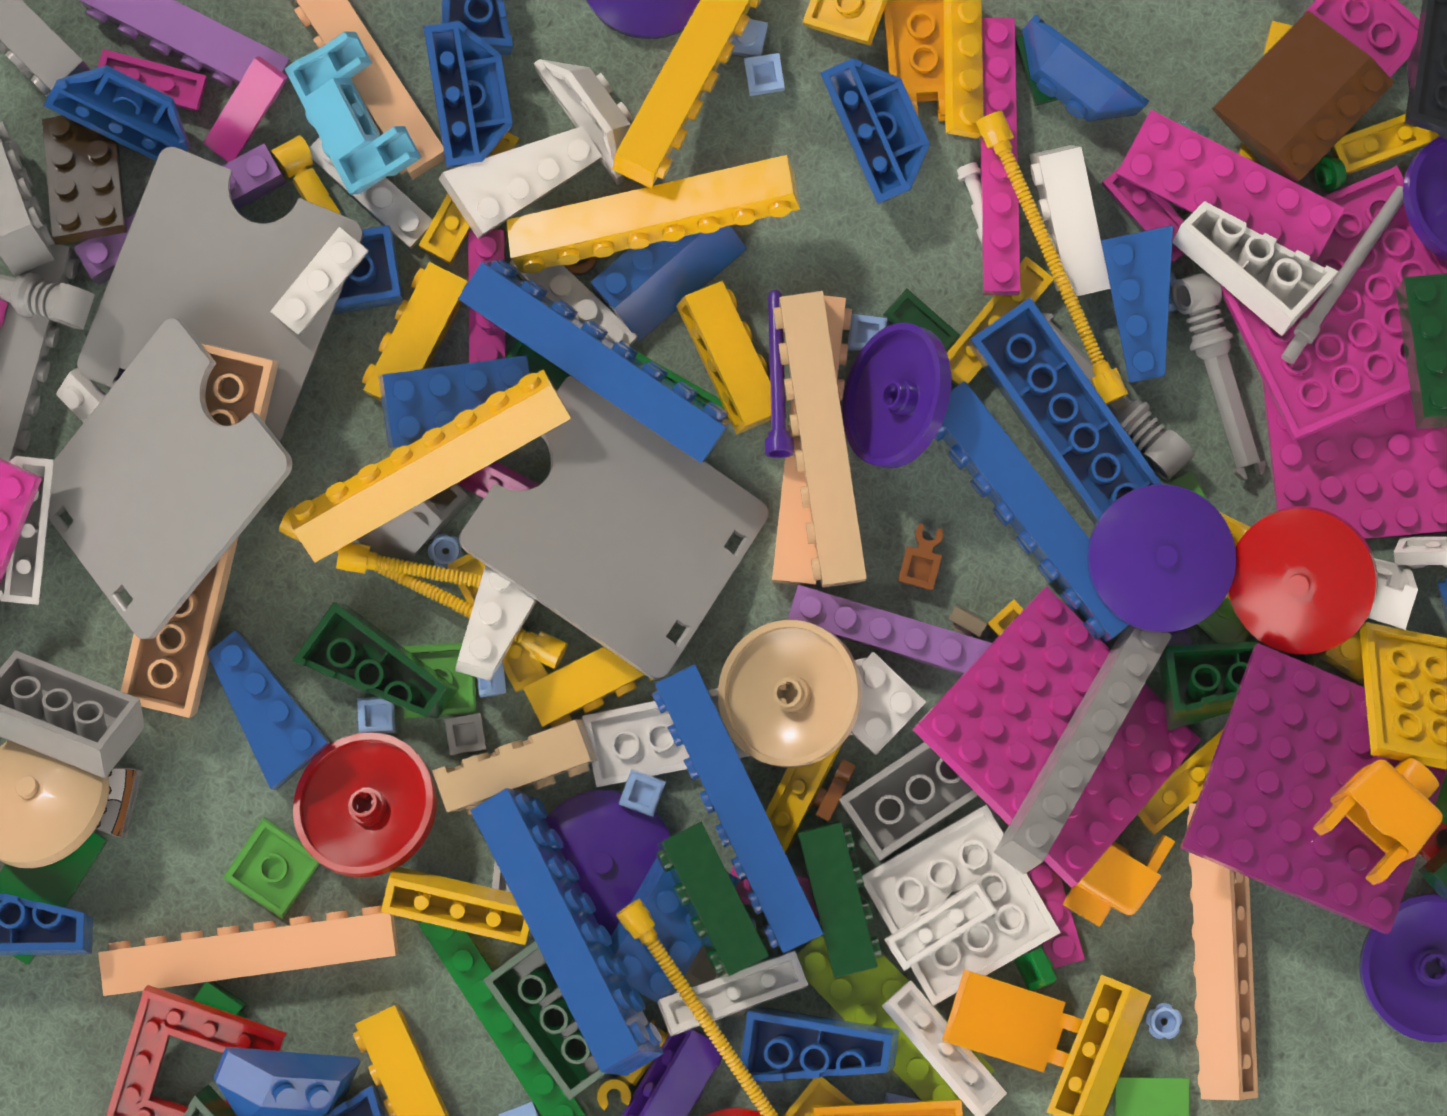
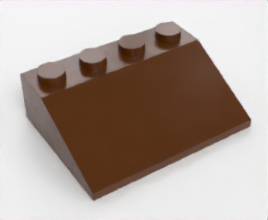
M1307 11L1211 109L1265 168L1293 182H1298L1395 82L1370 55L1313 13Z

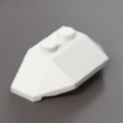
M542 59L534 63L536 73L575 127H584L602 155L599 159L616 184H621L624 181V175L612 170L615 153L631 126L629 122L633 120L626 106L622 102L616 105L609 95L613 90L608 81L601 73L595 76L590 67Z
M15 456L9 461L42 477V480L0 584L1 601L39 605L51 498L53 459Z

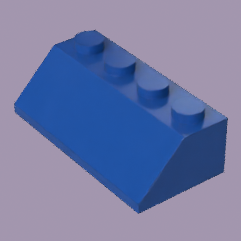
M726 226L719 228V230L713 233L700 232L684 236L678 241L665 240L649 244L643 249L630 248L590 283L592 290L626 327L638 336L637 341L640 342L677 310L676 305L685 295L702 289L745 252L747 248L733 228Z

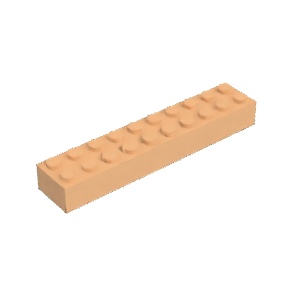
M202 344L216 362L209 375L205 391L206 405L212 418L223 426H230L239 423L252 412L257 413L265 423L279 361L214 345ZM238 538L155 638L141 639L135 634L133 635L121 692L139 698L142 707L187 718L197 714L210 661L207 653L213 648Z

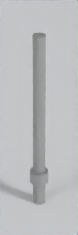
M1397 186L1307 319H1301L1294 330V338L1281 355L1283 360L1294 364L1306 344L1314 341L1320 332L1319 325L1403 204L1402 186Z

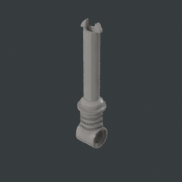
M30 272L18 279L0 274V300L11 303L20 316L32 317L36 315L80 330L84 329L95 294L69 284L60 283L59 285L45 281L36 273Z
M1207 272L1177 279L1171 287L1172 301L1180 313L1190 316V318L1186 319L1187 324L1192 323L1193 327L1188 329L1189 332L1195 333L1191 337L1190 351L1195 350L1197 357L1204 360L1236 469L1232 470L1233 474L1241 481L1248 479L1244 467L1253 464L1256 475H1262L1266 462L1265 460L1260 461L1228 355L1231 348L1230 339H1233V334L1228 332L1225 326H1220L1224 320L1223 318L1218 319L1217 315L1221 314V310L1215 309V306L1219 305L1222 298L1221 285Z
M1042 313L1091 382L1090 379L1095 377L1092 371L1093 363L1090 362L1091 360L1051 322L1054 319L1052 314ZM1125 396L1107 404L1127 435L1133 438L1132 442L1135 445L1139 444L1137 449L1140 452L1146 451L1143 457L1149 466L1163 479L1170 480L1195 456L1192 448L1180 435L1172 430L1164 432L1165 426L1163 424L1158 426L1159 420L1156 417L1151 419L1153 414L1150 412V405L1146 401L1141 403L1138 399H1129Z

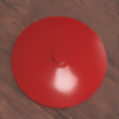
M1290 507L1275 511L1253 524L1235 547L1236 568L1232 585L1228 591L1231 604L1244 627L1258 640L1272 648L1293 654H1315L1330 650L1351 638L1364 624L1372 610L1378 587L1377 568L1373 554L1362 535L1345 519L1334 513L1313 507Z
M382 733L353 734L328 745L312 759L304 770L298 782L293 801L295 829L306 851L329 870L356 878L381 875L394 870L408 861L427 839L436 816L437 790L428 765L408 744L393 736Z

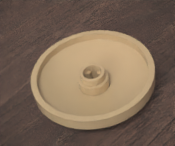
M799 620L771 622L758 627L746 635L728 656L718 685L720 716L732 740L751 757L780 767H800L813 764L833 753L852 731L857 721L862 701L860 673L848 648L839 638L826 629Z
M10 740L1 745L0 861L18 868H37L55 863L77 850L90 837L102 818L108 800L109 777H100Z

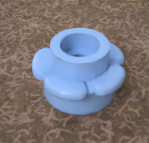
M446 533L434 537L433 543L428 546V556L431 560H434L436 567L439 566L441 569L443 567L447 569L448 564L463 557L459 538L456 536L450 537ZM444 548L449 549V553L447 555L443 554L442 552Z
M1167 1003L1156 1005V1008L1151 1009L1146 1016V1023L1150 1027V1034L1157 1039H1162L1163 1037L1166 1039L1174 1038L1179 1033V1027L1182 1024L1180 1012L1177 1009L1174 1010ZM1162 1018L1167 1019L1166 1025L1161 1024Z

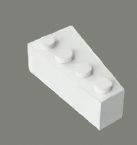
M581 126L487 157L483 162L470 163L445 171L438 179L479 239L504 223L507 219L512 218L597 163L602 155L584 127Z
M1204 201L1181 224L1172 243L1277 333L1283 336L1324 293L1338 271L1327 265L1324 268L1310 261V256L1303 252L1289 250L1276 243V238L1267 233L1261 235L1246 227L1247 223Z
M486 565L455 671L490 681L537 600Z

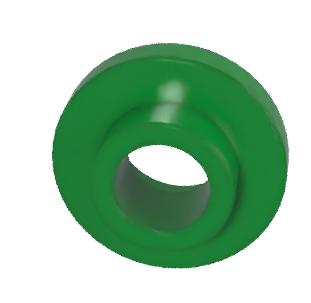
M1324 156L1315 166L1314 179L1323 190L1327 192L1335 191L1346 181L1345 166L1337 157Z

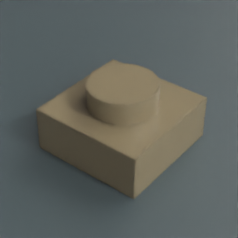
M957 603L948 618L954 622L952 625L954 630L970 637L973 633L980 637L988 622Z

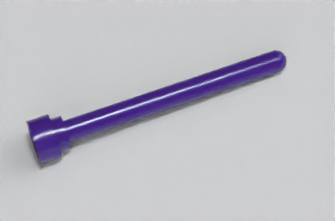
M772 290L768 294L772 431L768 432V437L765 439V455L770 458H787L794 455V439L790 437V432L786 430L784 365H781L778 345L779 343H784L783 329L776 330L773 308L779 307V298L782 297V293L779 290Z

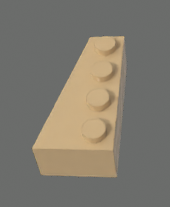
M573 720L528 737V740L523 742L518 740L494 749L495 752L491 754L487 752L463 759L459 766L449 768L444 766L432 770L446 812L467 810L468 815H472L471 809L506 788L521 792V789L534 785L535 790H539L555 784L554 777L567 772L569 778L590 771L588 764L597 761L584 721Z

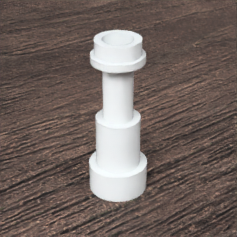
M973 162L957 169V173L959 175V182L965 181L973 201L971 209L979 227L976 232L982 245L981 182L978 177L981 174V168L978 167L977 162Z

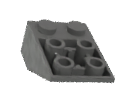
M454 484L357 540L361 544L371 546L370 551L378 553L381 557L386 556V558H395V560L398 558L400 561L403 559L404 562L408 560L410 563L471 501V498L457 484Z

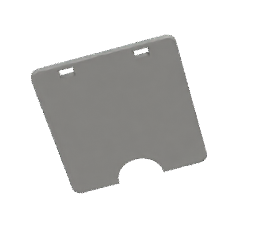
M167 147L160 152L79 355L77 362L78 370L83 376L112 388L117 382L116 378L121 368L124 370L128 368L164 321L170 318L181 320L201 344L214 345L279 361L265 424L278 441L281 442L345 281L301 335L295 333L270 311L339 227L343 228L359 243H361L363 238L362 227L358 222L301 198H298L297 203L286 216L275 222L265 224L252 222L243 217L233 204L230 194V179L233 170L182 149Z
M173 318L167 319L162 323L53 461L48 519L134 634L141 639H153L159 634L288 477L293 465L290 454L257 413L251 412L245 419L230 426H223L212 418L206 405L205 391L209 375L216 362L183 321ZM65 510L74 520L69 527L60 517ZM124 588L133 598L128 606L119 595Z
M569 376L561 384L557 393L571 419L541 435L548 446L551 457V467L547 478L539 486L525 491L510 490L494 483L461 531L459 542L467 553L647 677L660 679L670 672L768 518V509L761 500L705 461L702 463L698 462L573 376ZM732 533L744 538L734 554L724 547ZM675 622L686 627L676 644L666 637Z

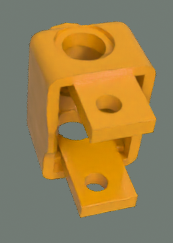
M1411 757L1400 761L1395 768L1386 760H1377L1361 768L1330 798L1333 804L1332 807L1314 825L1313 829L1321 836L1332 831L1341 819L1346 816L1385 853L1384 857L1365 877L1372 885L1385 881L1401 862L1415 857L1442 822L1443 816L1441 811L1428 800L1439 787L1438 780L1428 768Z
M1161 835L1144 864L1129 855L1128 849L1114 841L1081 881L1072 887L1062 905L1098 927L1102 925L1111 908L1126 915H1134L1161 878L1157 871L1175 841L1165 835Z

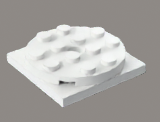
M987 804L862 875L864 887L891 934L977 880L998 911L911 966L912 971L933 1006L957 992L964 969L986 976L1061 933L1027 873L1022 874L994 853L1004 834Z

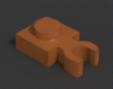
M920 523L915 531V540L918 543V547H906L897 582L933 591L942 555L932 553V551L941 542L943 530L938 528L935 539L929 541L924 539L922 535L924 524Z
M844 759L841 760L828 789L821 786L812 806L818 808L815 816L829 822L839 802L838 799L841 798L856 765Z

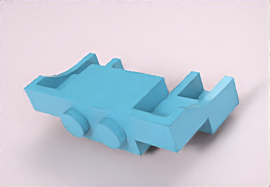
M344 31L318 50L297 59L287 66L285 71L306 110L305 115L308 122L316 129L322 141L324 153L332 160L349 195L362 194L387 176L397 175L419 160L421 156L405 126H394L380 135L351 79L371 65L372 62L357 33Z

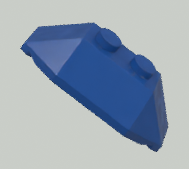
M1034 15L1022 29L1030 78L1037 83V88L1043 94L1049 97H1056L1064 103L1066 110L1074 117L1083 118L1088 122L1135 116L1148 104L1149 100L1137 93L1135 89L1053 27L1047 25L1037 15Z
M460 21L423 26L446 166L451 168L483 162L513 126L501 54L470 31Z
M854 58L821 72L820 74L877 204L910 191L930 143L902 79Z
M107 65L58 79L43 105L157 161L160 152L167 147H176L187 152L190 146L172 97Z
M225 1047L213 1078L237 1116H323L348 1093L361 1061L358 1057Z

